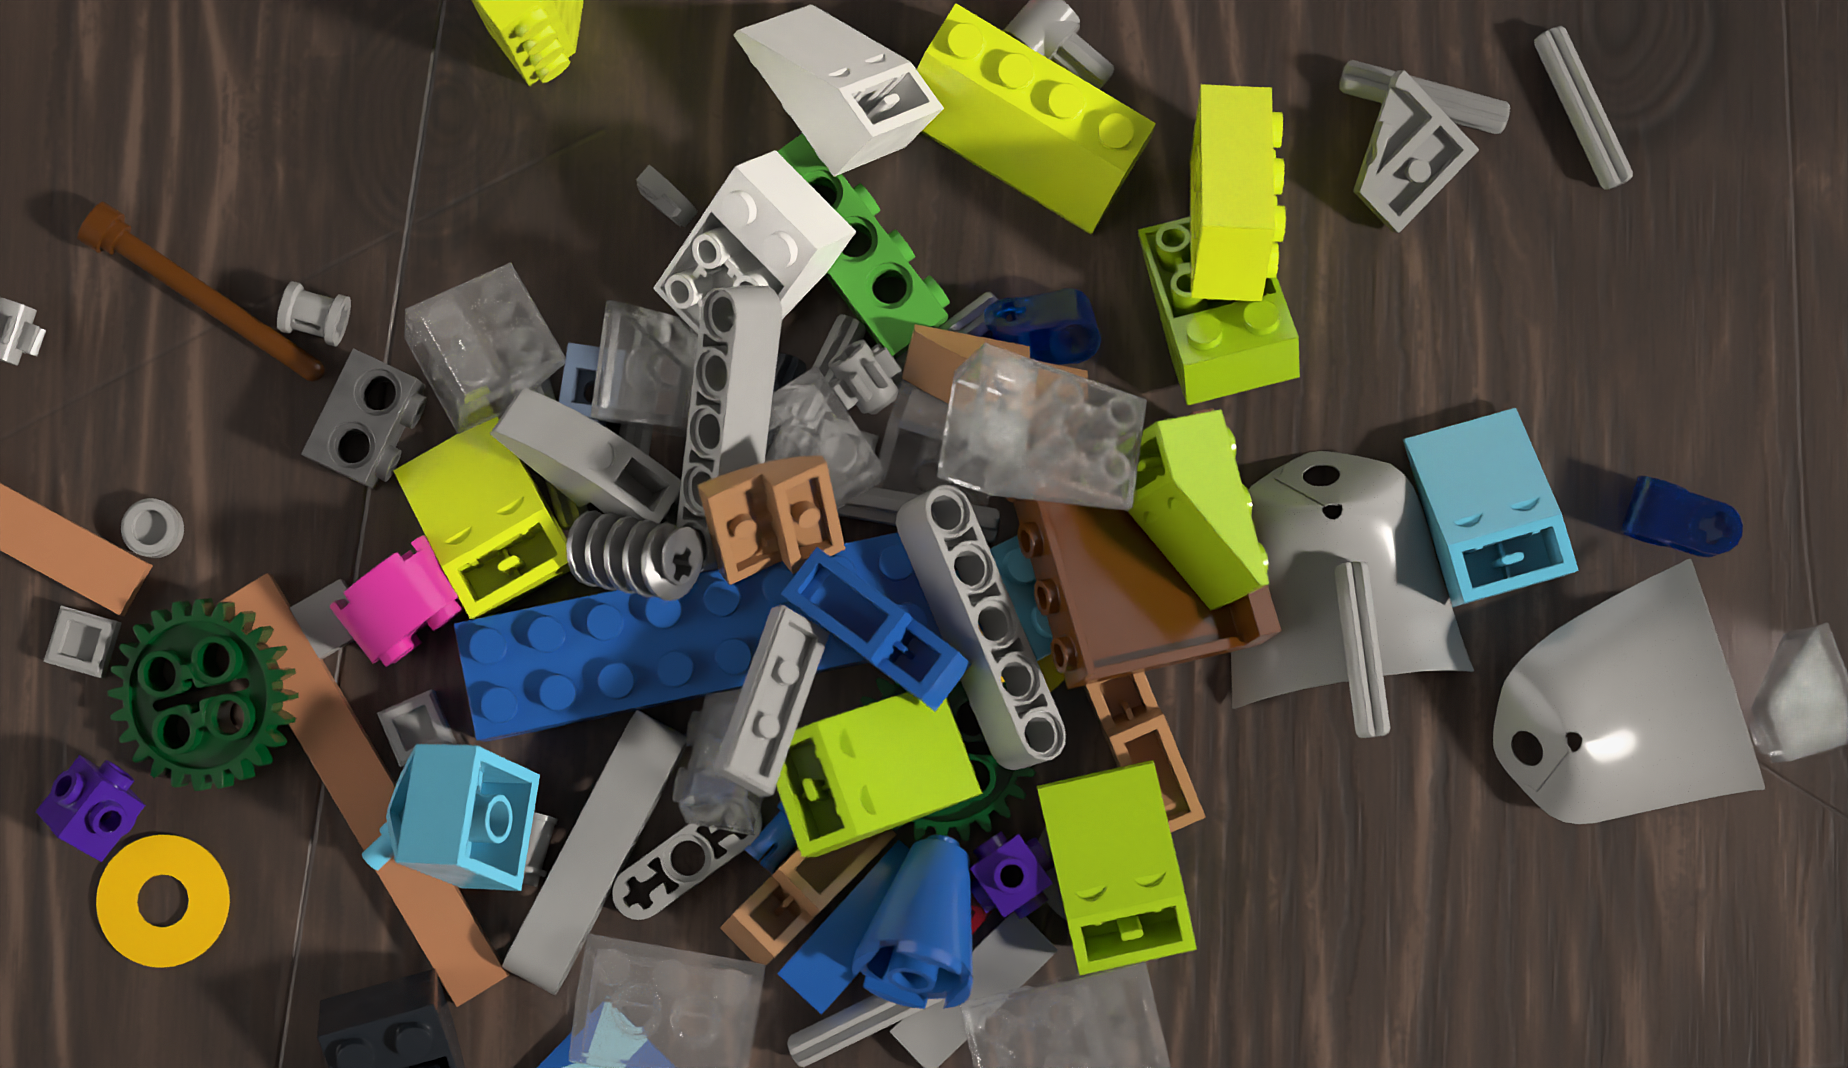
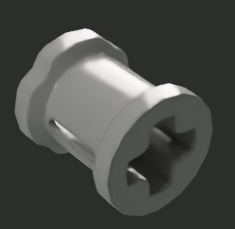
M291 281L284 291L279 306L277 328L285 333H290L295 329L324 337L327 345L337 346L341 342L348 324L351 309L350 297L339 294L335 299L305 291L300 283Z

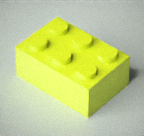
M1202 84L1200 86L1190 154L1191 298L1262 301L1266 278H1276L1279 257L1277 242H1283L1286 210L1285 206L1277 205V196H1275V194H1282L1284 159L1276 158V151L1273 148L1281 147L1282 112H1272V88Z

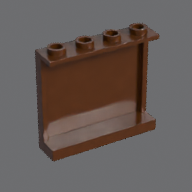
M1210 408L1200 411H1194L1190 413L1188 416L1214 411V409ZM1142 431L1031 452L1029 444L1021 445L1002 463V488L1008 501L1014 503L1020 523L1018 527L1019 546L1024 557L1031 560L1036 578L1034 586L1035 601L1040 613L1047 616L1053 636L1051 642L1052 660L1056 669L1064 674L1068 689L1259 646L1282 631L1268 585L1219 609L1210 610L1125 509L1110 452Z

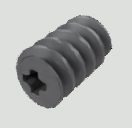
M596 510L587 511L575 520L569 530L566 544L567 561L571 573L579 582L592 587L600 586L608 590L618 589L629 594L637 593L644 597H657L665 601L678 600L687 594L695 584L702 567L703 545L702 539L696 530L687 526L678 528L670 523L658 524L652 520L639 521L630 516L621 518L613 513L602 514Z

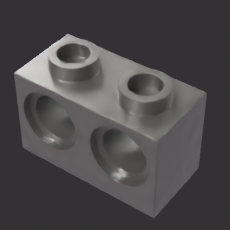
M353 348L301 454L318 464L375 490L379 480L387 482L392 476L393 470L397 467L401 450L396 448V445L405 427L413 429L425 409L427 397L421 395L425 385L417 378ZM392 382L396 389L393 403L383 410L371 409L369 405L371 389L378 383ZM355 434H366L370 441L368 455L360 462L347 463L343 456L345 442Z

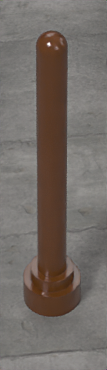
M103 201L96 205L83 221L78 231L77 239L95 252L101 253L106 251L110 255L118 252L306 380L318 381L323 377L325 368L320 360L131 234V226L124 222L125 215Z

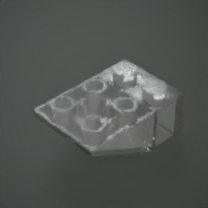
M984 343L954 372L937 477L992 496L1129 510L1133 505L1147 400Z
M1138 962L1085 975H1079L1078 972L969 1000L959 1005L974 1068H1171L1146 962Z

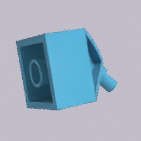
M416 744L392 794L387 808V822L380 827L381 836L362 853V857L375 870H379L394 856L395 862L460 888L521 891L540 775L477 745Z

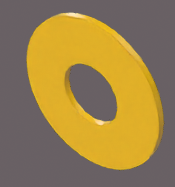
M176 835L148 836L124 847L112 858L100 878L96 895L98 920L110 944L131 961L149 967L160 968L187 963L206 952L222 932L230 906L227 879L215 857L200 844ZM158 875L173 876L181 881L187 890L189 898L188 908L182 919L174 925L167 927L154 926L147 922L140 914L137 903L139 891L143 884Z

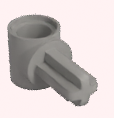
M1030 0L1003 30L1006 34L1051 61H1056L1061 67L1098 89H1101L1114 72L1113 65L1076 34L1080 28V20L1071 7L1063 0Z

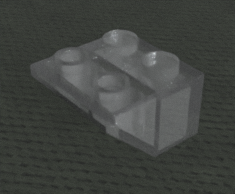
M511 262L405 309L404 339L458 434L504 414L519 390L525 387L534 391L566 363V357Z

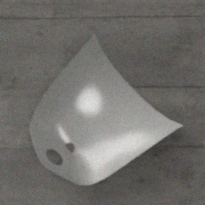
M1315 451L1289 461L1250 487L1248 491L1252 501L1251 519L1257 540L1262 544L1267 554L1268 588L1282 631L1259 646L1231 652L1233 709L1297 690L1349 681L1334 574L1336 566L1346 562H1366L1369 567L1383 676L1423 671H1474L1458 628L1421 503L1414 487L1401 471L1392 464L1337 452ZM1321 465L1335 468L1339 471L1340 477L1331 485L1313 486L1303 480V473L1311 467ZM1328 505H1342V513L1336 519H1329L1322 512V508Z
M1690 558L1609 598L1556 629L1532 648L1518 662L1504 681L1493 730V748L1496 757L1524 792L1549 816L1558 820L1574 824L1598 823L1678 804L1765 789L1759 764L1738 701L1735 685L1727 667L1700 582ZM1527 731L1538 738L1543 749V758L1538 765H1526L1515 755L1512 740L1517 732ZM1568 732H1576L1582 738L1581 748L1575 752H1572L1567 744L1565 736Z

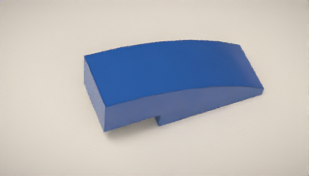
M818 547L815 548L781 593L789 602L935 712L971 665L959 651L913 619L905 610Z
M900 840L892 846L777 973L820 1014L830 1006L856 977L852 972L855 952L910 851Z

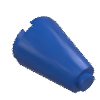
M932 835L912 845L855 952L852 963L854 976L860 971L865 976L863 987L884 1000L906 1007L926 1009L928 999H945L943 1007L945 1009L963 1004L971 994L973 960L970 859L959 843L950 837Z

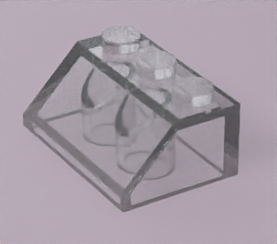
M588 933L576 992L568 1060L573 1063L601 1068H749L766 979V964Z

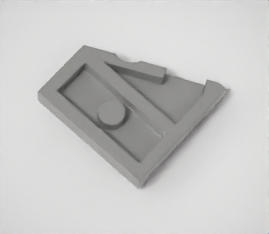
M1397 70L1391 76L1353 192L1391 232L1399 233L1479 149L1405 70Z

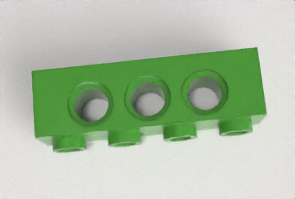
M803 133L777 151L812 187L823 185L831 188L837 195L832 207L855 231L862 232L870 238L872 244L867 253L860 257H849L841 252L825 276L856 318L865 325L866 331L876 344L880 343L883 348L886 347L892 357L896 359L908 350L915 324L938 328L948 321V314L943 309L950 304L946 294L930 275L923 280L918 276L909 264V261L915 258L913 251L896 229L888 234L874 217L881 210L861 183L852 188L842 174L833 176L824 162L819 159L814 148ZM894 277L903 282L907 291L900 301L886 304L874 296L873 288L875 284L882 278Z

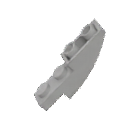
M524 387L519 390L491 431L490 435L579 507L591 502L604 514L613 513L621 518L630 516L639 521L652 520L658 524L670 523L676 526L681 480L633 444L578 411Z

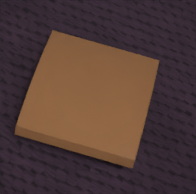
M821 455L800 456L759 463L729 472L697 485L720 574L729 585L780 561H783L792 574L799 571L816 547L829 556L845 550L827 462Z

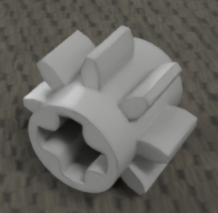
M1 297L0 361L18 366L22 353L38 355L46 330L33 324L37 310Z
M865 340L856 341L838 352L828 364L835 377L825 382V385L838 404L843 406L845 410H849L856 405L861 413H869L881 407L897 392L898 388L891 377L899 373L901 368L886 347L883 348L880 343L870 349Z

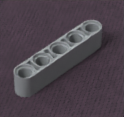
M765 285L714 288L705 296L701 308L676 523L678 528L687 526L696 530L702 539L703 560L700 572L717 570L718 566L697 485L729 472L765 462L782 323L780 299L772 288Z
M949 485L938 486L910 499L901 506L897 513L896 525L898 533L943 640L959 651L971 663L960 680L991 754L997 763L1011 770L1022 769L1054 759L1065 746L1066 732L1064 724L969 500L958 488ZM930 511L935 515L938 526L933 521ZM954 566L959 571L961 581L955 574ZM978 621L983 628L984 636L981 634L977 623ZM1001 676L1006 683L1007 691L1002 685ZM1025 732L1029 737L1030 746L1026 742Z
M639 710L634 713L504 960L503 969L553 995L557 994L605 905L617 877L621 874L689 742V736Z

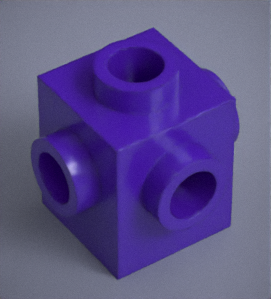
M79 755L71 767L61 773L55 780L50 794L36 810V813L59 839L102 862L118 840L132 829L137 816L146 805L130 789L135 780L119 766L108 760H105L101 766H98Z
M1000 831L973 850L978 861L970 866V870L976 877L970 881V890L986 914L997 907L1003 917L1014 911L1019 920H1021L1049 900L1043 890L1052 885L1053 882L1046 872L1055 865L1035 837L1025 843L1019 834H1015L1007 839L1003 832ZM1008 864L1018 865L1023 872L1022 882L1016 887H1006L1000 880V872Z

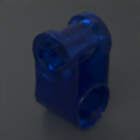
M1074 288L1022 298H1004L991 303L984 310V322L986 327L992 331L993 339L1030 346V360L1055 365L1078 364L1094 356L1100 347L1101 335L1090 299L1082 291ZM1008 315L1012 316V322H1007ZM1072 324H1077V325L1072 326V327H1070V328H1065L1066 326H1069V325H1072Z
M1638 476L1620 533L1652 545L1673 548L1697 557L1709 558L1729 552L1737 546L1742 537L1743 523L1738 512L1724 502L1689 492L1681 486L1648 476ZM1714 517L1716 518L1714 527L1717 530L1723 531L1722 537L1707 543V532L1699 528V523Z

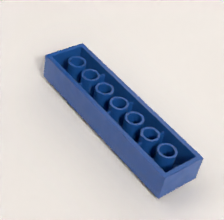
M899 533L844 543L845 550L831 556L943 640ZM783 561L732 585L726 582L719 569L699 573L695 584L689 592L678 600L665 601L657 597H644L637 593L629 594L615 590L454 623L477 741L483 742L741 690L771 608L783 605L816 625L822 626L781 595L796 575V573L792 574ZM830 633L815 674L867 664L869 662Z

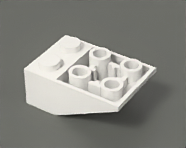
M812 4L739 29L733 35L748 55L751 63L758 69L780 100L785 111L792 117L812 145L819 159L824 162L833 176L905 148L944 109L911 61Z
M774 150L735 166L653 289L697 334L699 333L703 300L707 293L714 288L769 286L780 299L783 319L828 272L856 231Z

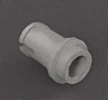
M534 812L523 884L537 887L540 876H547V871L542 870L554 826L557 825V818Z

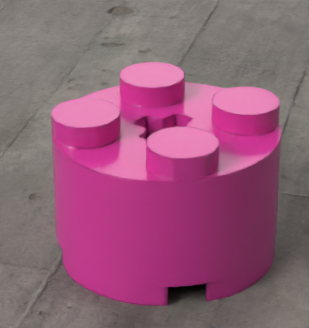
M425 535L411 542L417 551L416 554H413L411 550L403 556H400L398 552L394 553L343 592L349 600V604L345 599L333 601L329 606L372 663L381 660L385 667L392 663H397L422 644L416 633L427 625L433 631L439 627L442 628L465 611Z

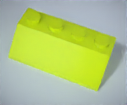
M472 0L488 32L529 86L538 79L543 83L548 82L560 75L569 66L570 61L568 58L576 52L584 0Z
M956 3L925 51L917 68L918 73L944 107L921 133L1091 235L1151 139L1156 125L1153 121Z

